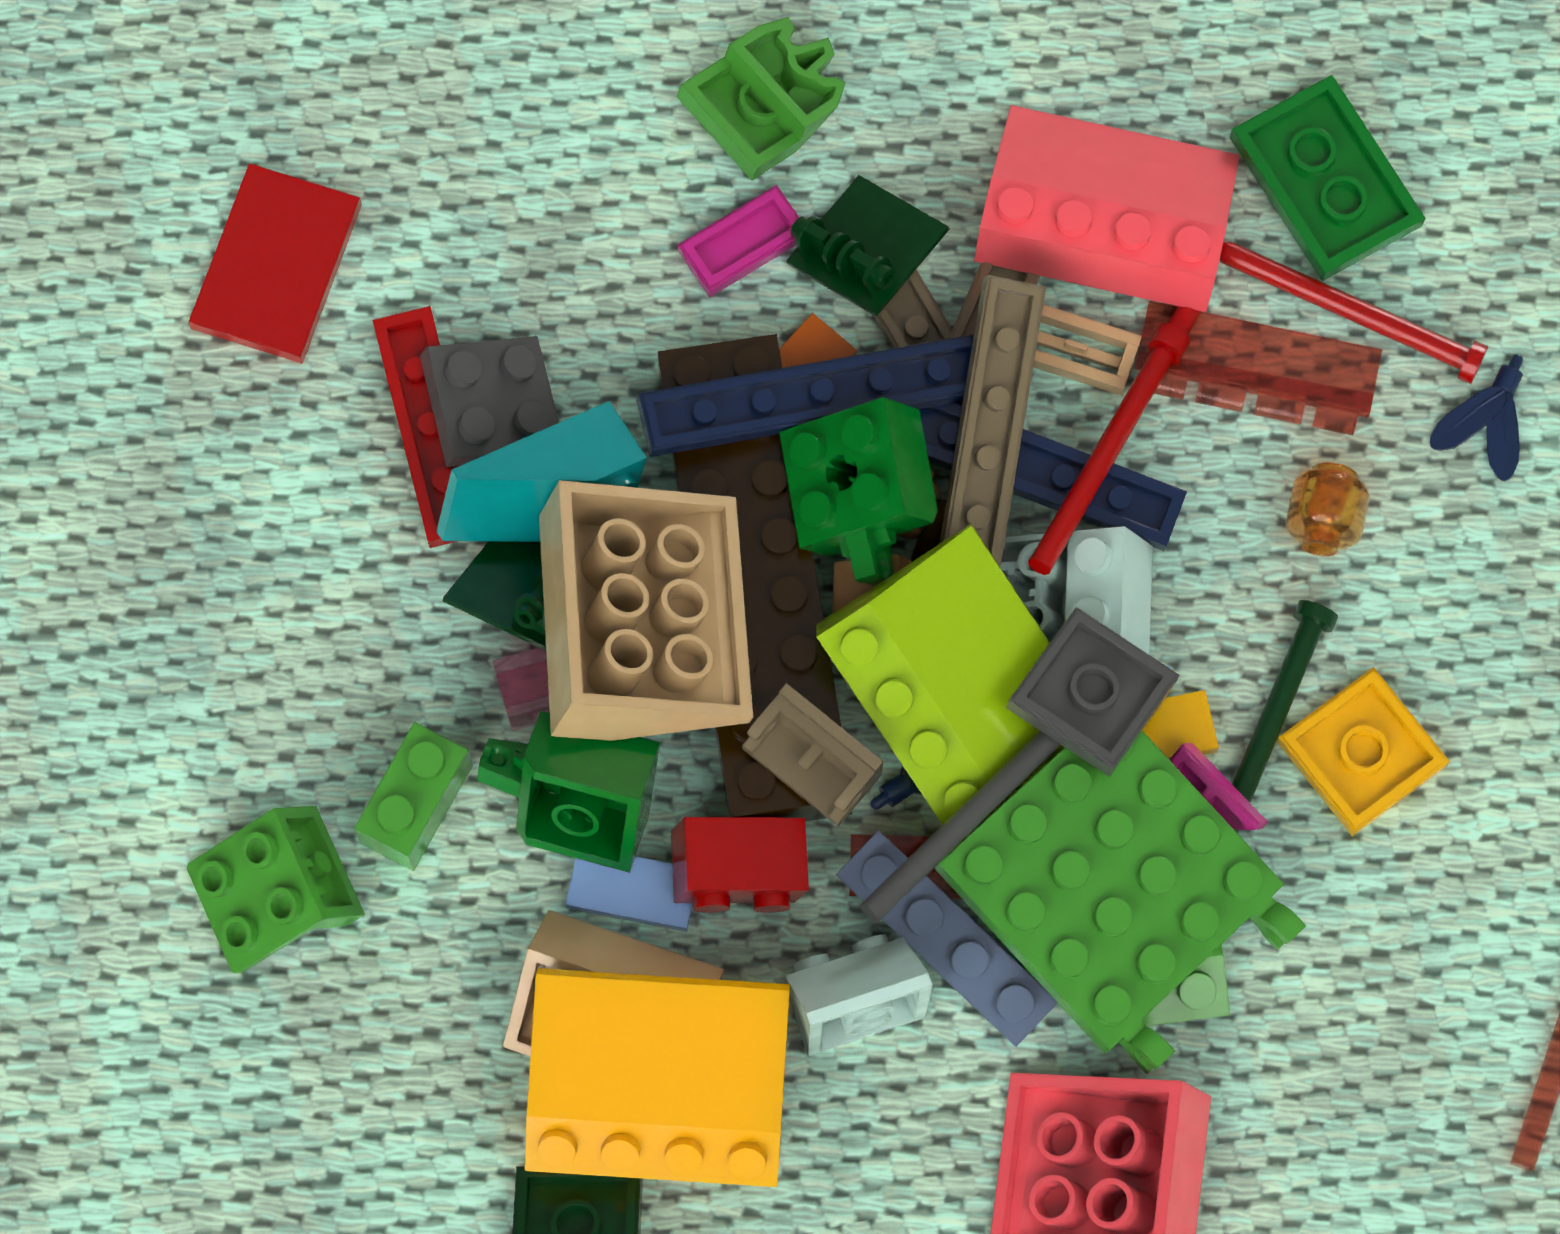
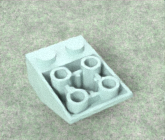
M1125 526L1077 530L1072 534L1050 574L1042 575L1035 572L1029 566L1028 561L1044 534L1005 537L1000 568L1049 642L1052 641L1075 607H1077L1149 654L1152 545Z

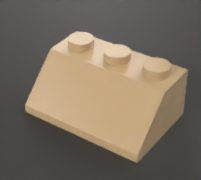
M548 910L527 950L503 1047L531 1056L537 968L718 980L722 979L724 969Z

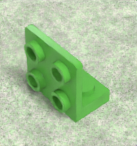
M317 806L273 808L187 865L188 874L233 973L247 971L313 929L347 926L365 915Z

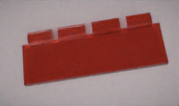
M1149 301L1135 369L1140 370L1150 354L1148 350L1150 340L1159 325L1168 323L1177 306ZM1201 312L1188 334L1190 344L1178 364L1170 365L1154 393L1183 400L1187 381L1199 382L1195 403L1242 412L1246 393L1256 394L1253 415L1299 425L1302 421L1305 405L1315 407L1312 422L1313 428L1353 436L1358 416L1369 418L1382 349Z

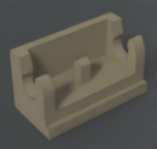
M787 683L747 732L749 738L742 745V749L837 827L882 776L883 761Z

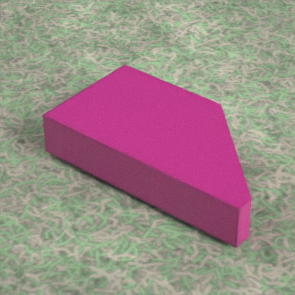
M1183 743L1169 759L1234 830H1259L1269 823L1193 743Z

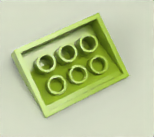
M972 524L966 526L816 624L817 639L942 825L1040 731L1008 710L1006 706L1050 642ZM1060 745L982 822L987 820L1065 747Z

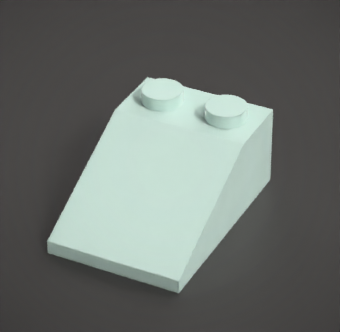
M886 934L876 935L852 945L853 954L830 961L828 954H819L803 959L793 965L795 973L785 976V984H790L789 1001L808 1056L926 1018L932 982L929 973L904 937L889 942Z

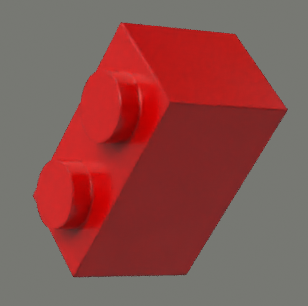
M684 817L671 830L674 903H693V911L701 913L727 911L730 909V903H753V910L755 912L775 913L789 910L790 903H795L809 891L805 818Z

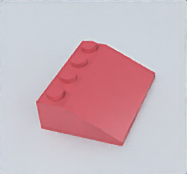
M1011 105L980 223L974 262H986L997 267L1032 273L1038 276L1206 312L1216 279L1240 155Z
M1011 1073L991 1234H1196L1211 1096L1184 1081Z

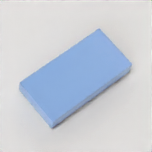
M635 856L631 871L628 873L575 858L566 900L567 909L687 932L693 903H674L672 863Z

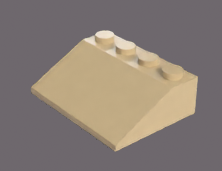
M559 480L539 515L551 736L613 741L750 723L753 718L736 497Z

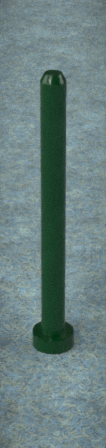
M1300 600L1297 604L1293 617L1300 623L1232 782V785L1250 803L1322 632H1332L1338 619V615L1334 611L1316 602Z

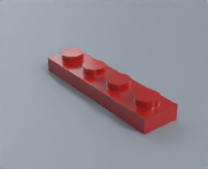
M431 306L374 319L372 321L429 548L458 542L442 541L436 532L451 470L459 466L446 467L420 360V355L426 347L440 345Z

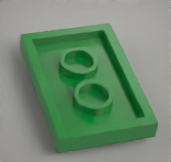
M1333 75L1324 78L1231 130L1229 138L1321 281L1330 278L1423 226L1426 219Z

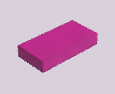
M775 185L678 244V252L710 298L796 246V239L791 236V228L799 216L779 187Z

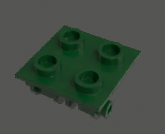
M858 175L822 219L816 216L809 218L801 216L794 222L791 228V236L796 239L797 248L786 260V263L877 317L950 229L944 223Z
M488 541L445 594L443 602L546 651L541 542Z

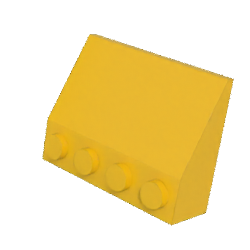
M537 968L526 1117L525 1171L777 1187L790 984Z

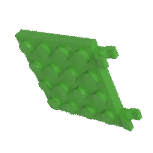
M1143 731L1110 777L1067 748H1064L934 868L1104 1054L1119 1042L1145 1074L1161 1066L1175 1050L1161 1035L1153 1029L1146 1027L1141 1020L1242 924L1250 918L1276 950L1284 943L1288 944L1306 927L1304 922L1291 909L1276 902L1272 897L1285 884Z

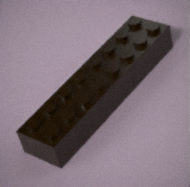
M777 334L657 352L661 389L782 368ZM780 434L672 453L678 492L736 497L753 718L750 723L715 727L729 817L805 818V822L826 819L822 813L742 749V745L749 738L748 730L775 699L786 683L842 727L831 660L816 637V624L824 620L813 552L799 548Z

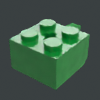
M881 397L780 431L799 548L826 556L842 552L843 557L850 558L855 580L860 583L876 585L893 575L891 545L896 543V535L932 524L938 512L920 410L889 398Z
M540 711L528 744L488 739L480 758L477 781L519 798L516 830L526 845L630 873L650 813L660 743L642 737L608 741L551 736L550 713Z

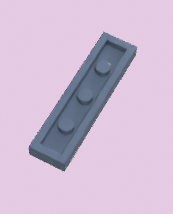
M877 830L835 875L862 901H865L908 858ZM927 876L882 918L901 938L904 937L910 947L1015 1047L1058 1004L1043 986Z

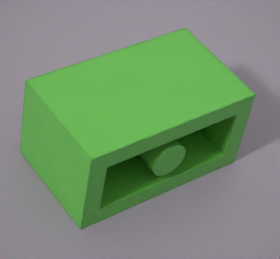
M414 722L354 827L360 844L415 871L473 767L469 750Z

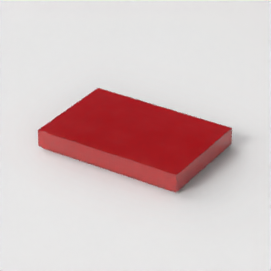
M249 163L188 322L190 328L303 364L362 206L360 197Z

